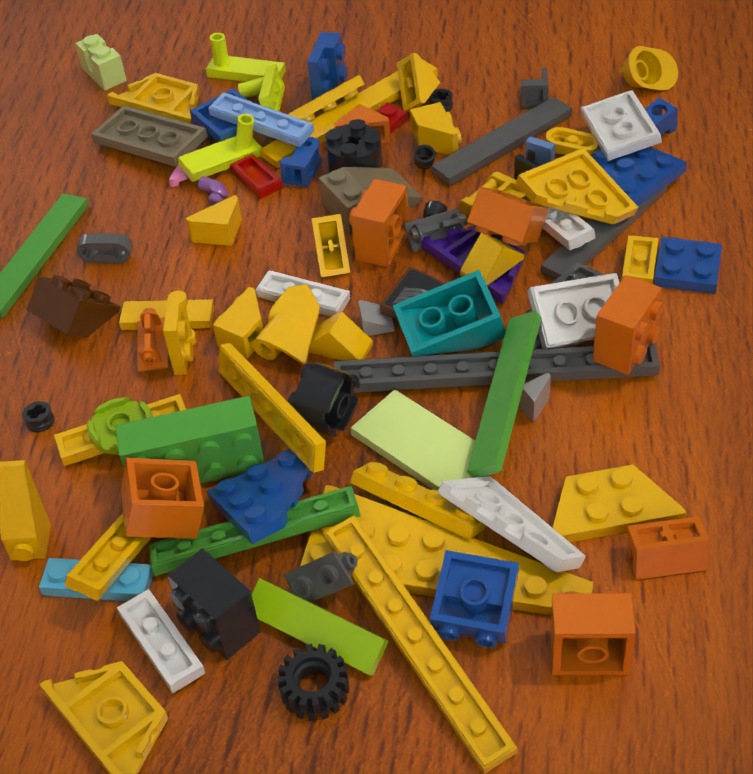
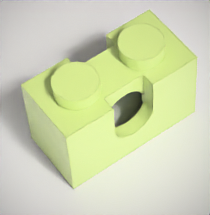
M98 34L87 36L75 43L81 68L104 91L127 81L121 55L113 48L107 47L106 42Z

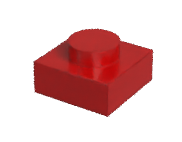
M388 102L376 110V112L389 118L390 134L408 121V113Z

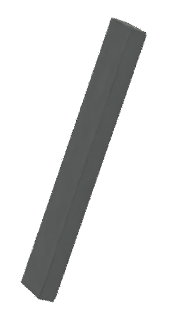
M552 97L431 165L432 174L451 186L524 144L530 136L536 137L572 116V108L557 98Z
M667 186L641 203L634 216L614 225L591 219L588 224L594 228L596 239L572 250L562 245L541 264V273L556 280L577 262L586 266L667 192Z

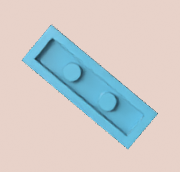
M48 558L39 585L41 594L43 596L92 599L65 587L66 575L80 560ZM129 563L100 600L129 601L150 589L154 575L151 565Z

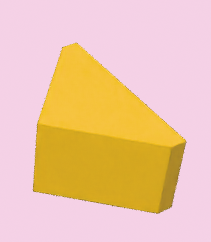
M412 53L396 63L403 110L407 113L410 112V109L424 104L440 84L438 78L417 53Z
M234 195L187 217L186 223L190 240L193 243L232 246L242 221L239 199Z
M341 214L312 218L320 276L327 277L350 273Z
M481 233L460 269V275L463 277L480 270L486 285H489L524 259V254L502 240Z
M341 311L316 325L309 353L340 361L365 360L373 345V340Z

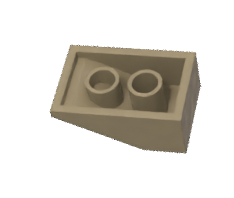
M342 167L319 177L322 205L332 215L341 214L343 227L350 234L353 233L352 225L349 224L350 212L352 208L357 207L363 191L369 188L374 178L407 185L408 208L423 202L422 196L393 168Z

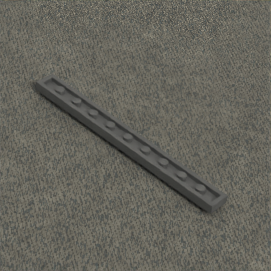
M651 343L647 347V353L642 364H636L629 375L593 362L594 346L537 349L532 352L525 383L545 373L551 375V381L659 375L660 364L656 346ZM500 352L334 361V367L355 374L358 377L360 388L354 387V393L491 385Z

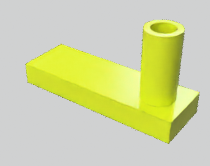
M214 33L210 36L213 58L206 67L207 77L247 82L264 77L266 67L277 64L280 75L283 78L286 72L285 63L228 56L225 35L223 33Z
M277 64L267 66L264 77L238 84L239 93L245 98L259 95L258 100L261 106L280 111L285 85Z
M250 114L239 115L235 137L178 157V166L194 182L202 176L207 177L229 169L230 164L250 154H254L257 158L261 157L260 149L262 147L253 138L254 117Z

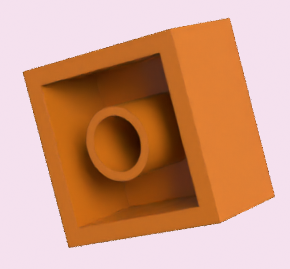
M374 178L369 188L363 191L360 202L356 208H352L349 215V224L352 225L353 231L351 245L355 250V260L389 267L407 236L403 225L409 222L407 185Z
M479 187L467 222L476 225L475 231L489 236L492 234L503 235L502 241L508 244L526 246L527 243L538 242L549 208L499 189Z
M628 275L624 276L596 315L593 362L627 375L630 374L636 364H642L647 353V347L650 343H656L661 332L658 320L664 308V303L661 302L662 287Z
M126 458L121 484L126 537L197 539L204 502L196 461Z
M568 591L562 594H552L550 624L552 675H630L636 635L631 593H618L615 591L578 593Z

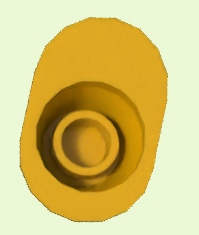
M637 46L632 49L629 57L626 58L623 67L619 69V74L624 75L626 82L633 88L663 91L669 90L675 85L678 79V68L675 60L668 52L661 49Z

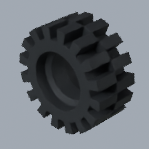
M312 644L305 645L306 652L302 653L298 647L293 650L294 658L287 654L283 659L285 666H279L278 685L283 704H286V708L290 713L295 710L296 717L303 719L304 714L307 713L309 721H316L315 714L321 713L323 720L329 718V709L336 714L340 710L339 703L344 705L347 701L346 693H349L347 668L342 656L337 657V652L333 648H330L328 653H326L325 645L318 644L316 651L313 650ZM311 673H322L328 677L327 685L317 691L302 690L299 682L304 676Z

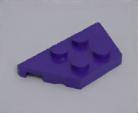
M471 226L464 230L447 232V238L432 241L430 236H427L421 241V247L460 274V269L481 233L474 230L475 226ZM491 235V237L502 240V236L500 235ZM508 244L516 250H518L519 252L523 253L525 258V252L523 250H521L517 246ZM524 259L487 285L491 296L501 304L506 301Z

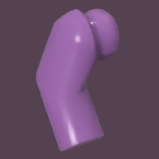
M205 176L199 179L198 188L211 193L208 197L211 203L217 204L223 201L224 198H227L228 193L223 183Z

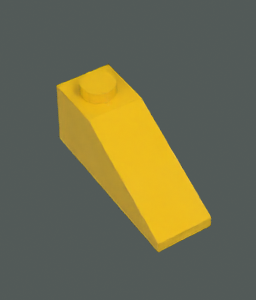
M26 461L0 462V534L2 542L11 560L29 561L31 559H45L51 523Z

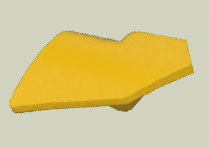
M308 284L288 287L272 306L267 325L252 342L254 350L262 358L274 360L282 351L302 365H305L307 362L320 312V306Z

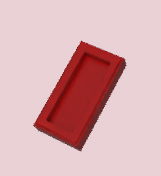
M250 154L230 164L231 173L259 199L283 188L282 180L254 154Z

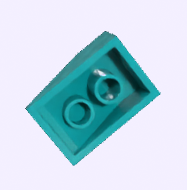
M480 270L392 305L413 356L476 350L504 339L506 333L501 315Z

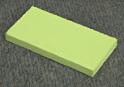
M393 390L350 428L353 437L432 490H439L442 481L473 478L467 472L475 440L397 390Z

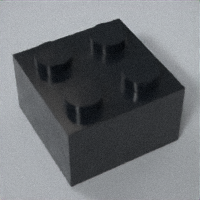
M203 548L167 575L172 589L169 595L178 608L176 613L177 619L188 631L194 629L199 634L203 645L211 653L218 651L228 660L261 632L251 591Z

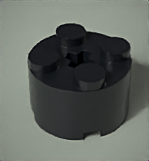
M354 119L349 124L329 130L326 133L329 172L342 167L381 168L383 166L380 133L375 128L366 125L364 120Z
M307 362L301 370V380L296 392L294 391L290 394L287 402L315 431L335 438L338 436L335 432L338 429L344 431L354 415L358 397L353 396L354 387L360 388L359 379L355 374L320 362L314 364Z

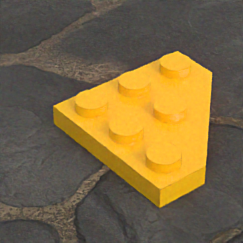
M584 148L519 174L515 182L535 204L613 225L634 216L639 208Z

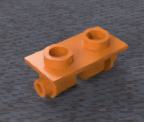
M153 308L144 309L140 315V321H138V372L169 368V353L163 333L165 317L160 318Z

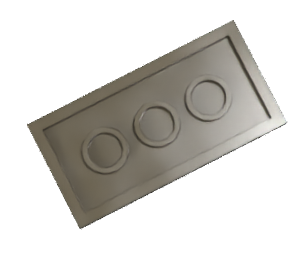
M122 106L92 132L91 136L96 144L176 167L178 165V157L191 153L208 137L205 127Z

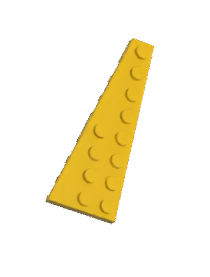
M326 485L323 494L340 488ZM354 494L361 515L356 518L409 593L435 597L446 550L519 563V573L513 598V610L551 615L552 594H562L568 591L578 593L593 592L594 582L565 571H553L543 563L475 538L468 540L435 523ZM339 523L311 531L300 566L333 552L323 532Z

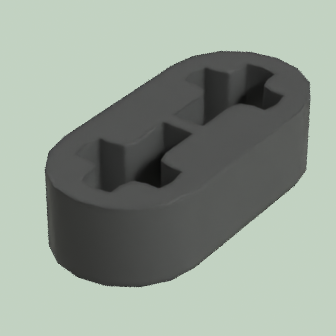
M89 233L84 234L79 239L76 253L78 257L86 262L122 263L130 258L133 243L130 238L123 234Z

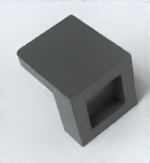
M541 68V79L521 80V108H534L548 100L547 68Z

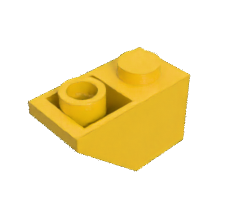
M441 102L410 109L411 132L418 146L428 145L436 152L451 155L458 151V144L462 141L460 130L458 127L453 126L451 114L445 111Z
M248 287L241 296H238L233 304L213 324L217 346L220 347L222 344L231 343L245 359H248L255 351L252 342L263 330L255 290L252 287Z

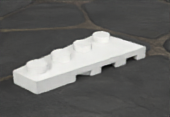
M491 476L442 481L437 492L438 494L544 563L547 568L556 572L581 568L586 556Z

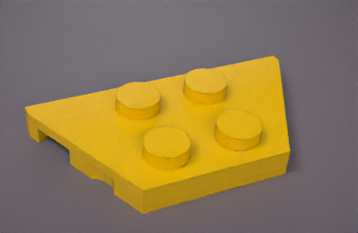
M153 73L141 81L127 85L128 91L117 95L115 92L107 95L111 105L118 107L128 106L192 124L190 110L197 107L199 88L198 84Z
M632 464L566 476L553 529L567 541L576 542L625 533L629 525L686 518V511Z
M123 661L104 665L98 670L88 669L74 673V679L55 684L49 679L39 684L43 693L108 774H138L168 720L163 707Z

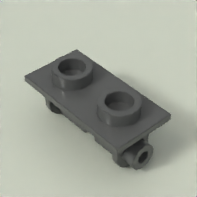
M456 208L407 222L403 225L413 252L422 249L421 241L424 237L430 236L432 241L447 238V232L464 230L463 226L467 225L468 222L466 215L460 214Z
M333 551L289 571L283 576L295 595L313 602L352 585L354 582L350 574L355 570L358 561L352 553L343 552L337 555L336 551Z

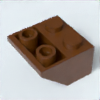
M53 275L52 278H38L26 310L67 335L89 337L116 315L120 310V306L110 301V295L102 291L89 289L91 284L86 281L74 278L73 282H70L64 277Z

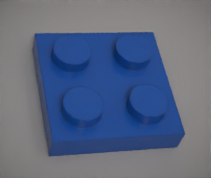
M662 237L654 285L715 294L722 244Z

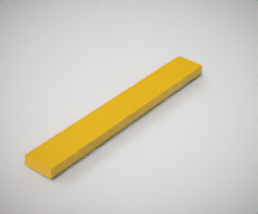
M423 60L437 77L438 68ZM398 71L310 120L309 122L313 123L314 132L309 137L318 139L321 144L326 141V133L329 130L335 129L334 123L360 104L376 111L387 102L392 103L401 98ZM275 140L261 148L260 154L263 159L278 169L280 168L282 158H291L296 150V146Z
M353 515L323 532L326 541L332 550L336 551L337 555L347 552L356 556L358 564L353 573L350 574L351 578L482 772L486 774L517 754L518 748L356 516Z

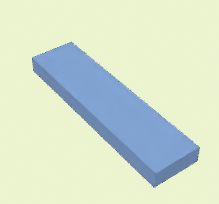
M225 92L209 107L211 116L236 125L239 115L250 114L254 117L253 131L300 147L314 132L313 123Z

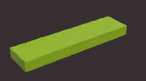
M259 578L252 593L259 620L306 644H312V647L318 649V644L325 645L326 653H328L330 648H333L337 652V657L342 656L344 663L374 676L389 640Z

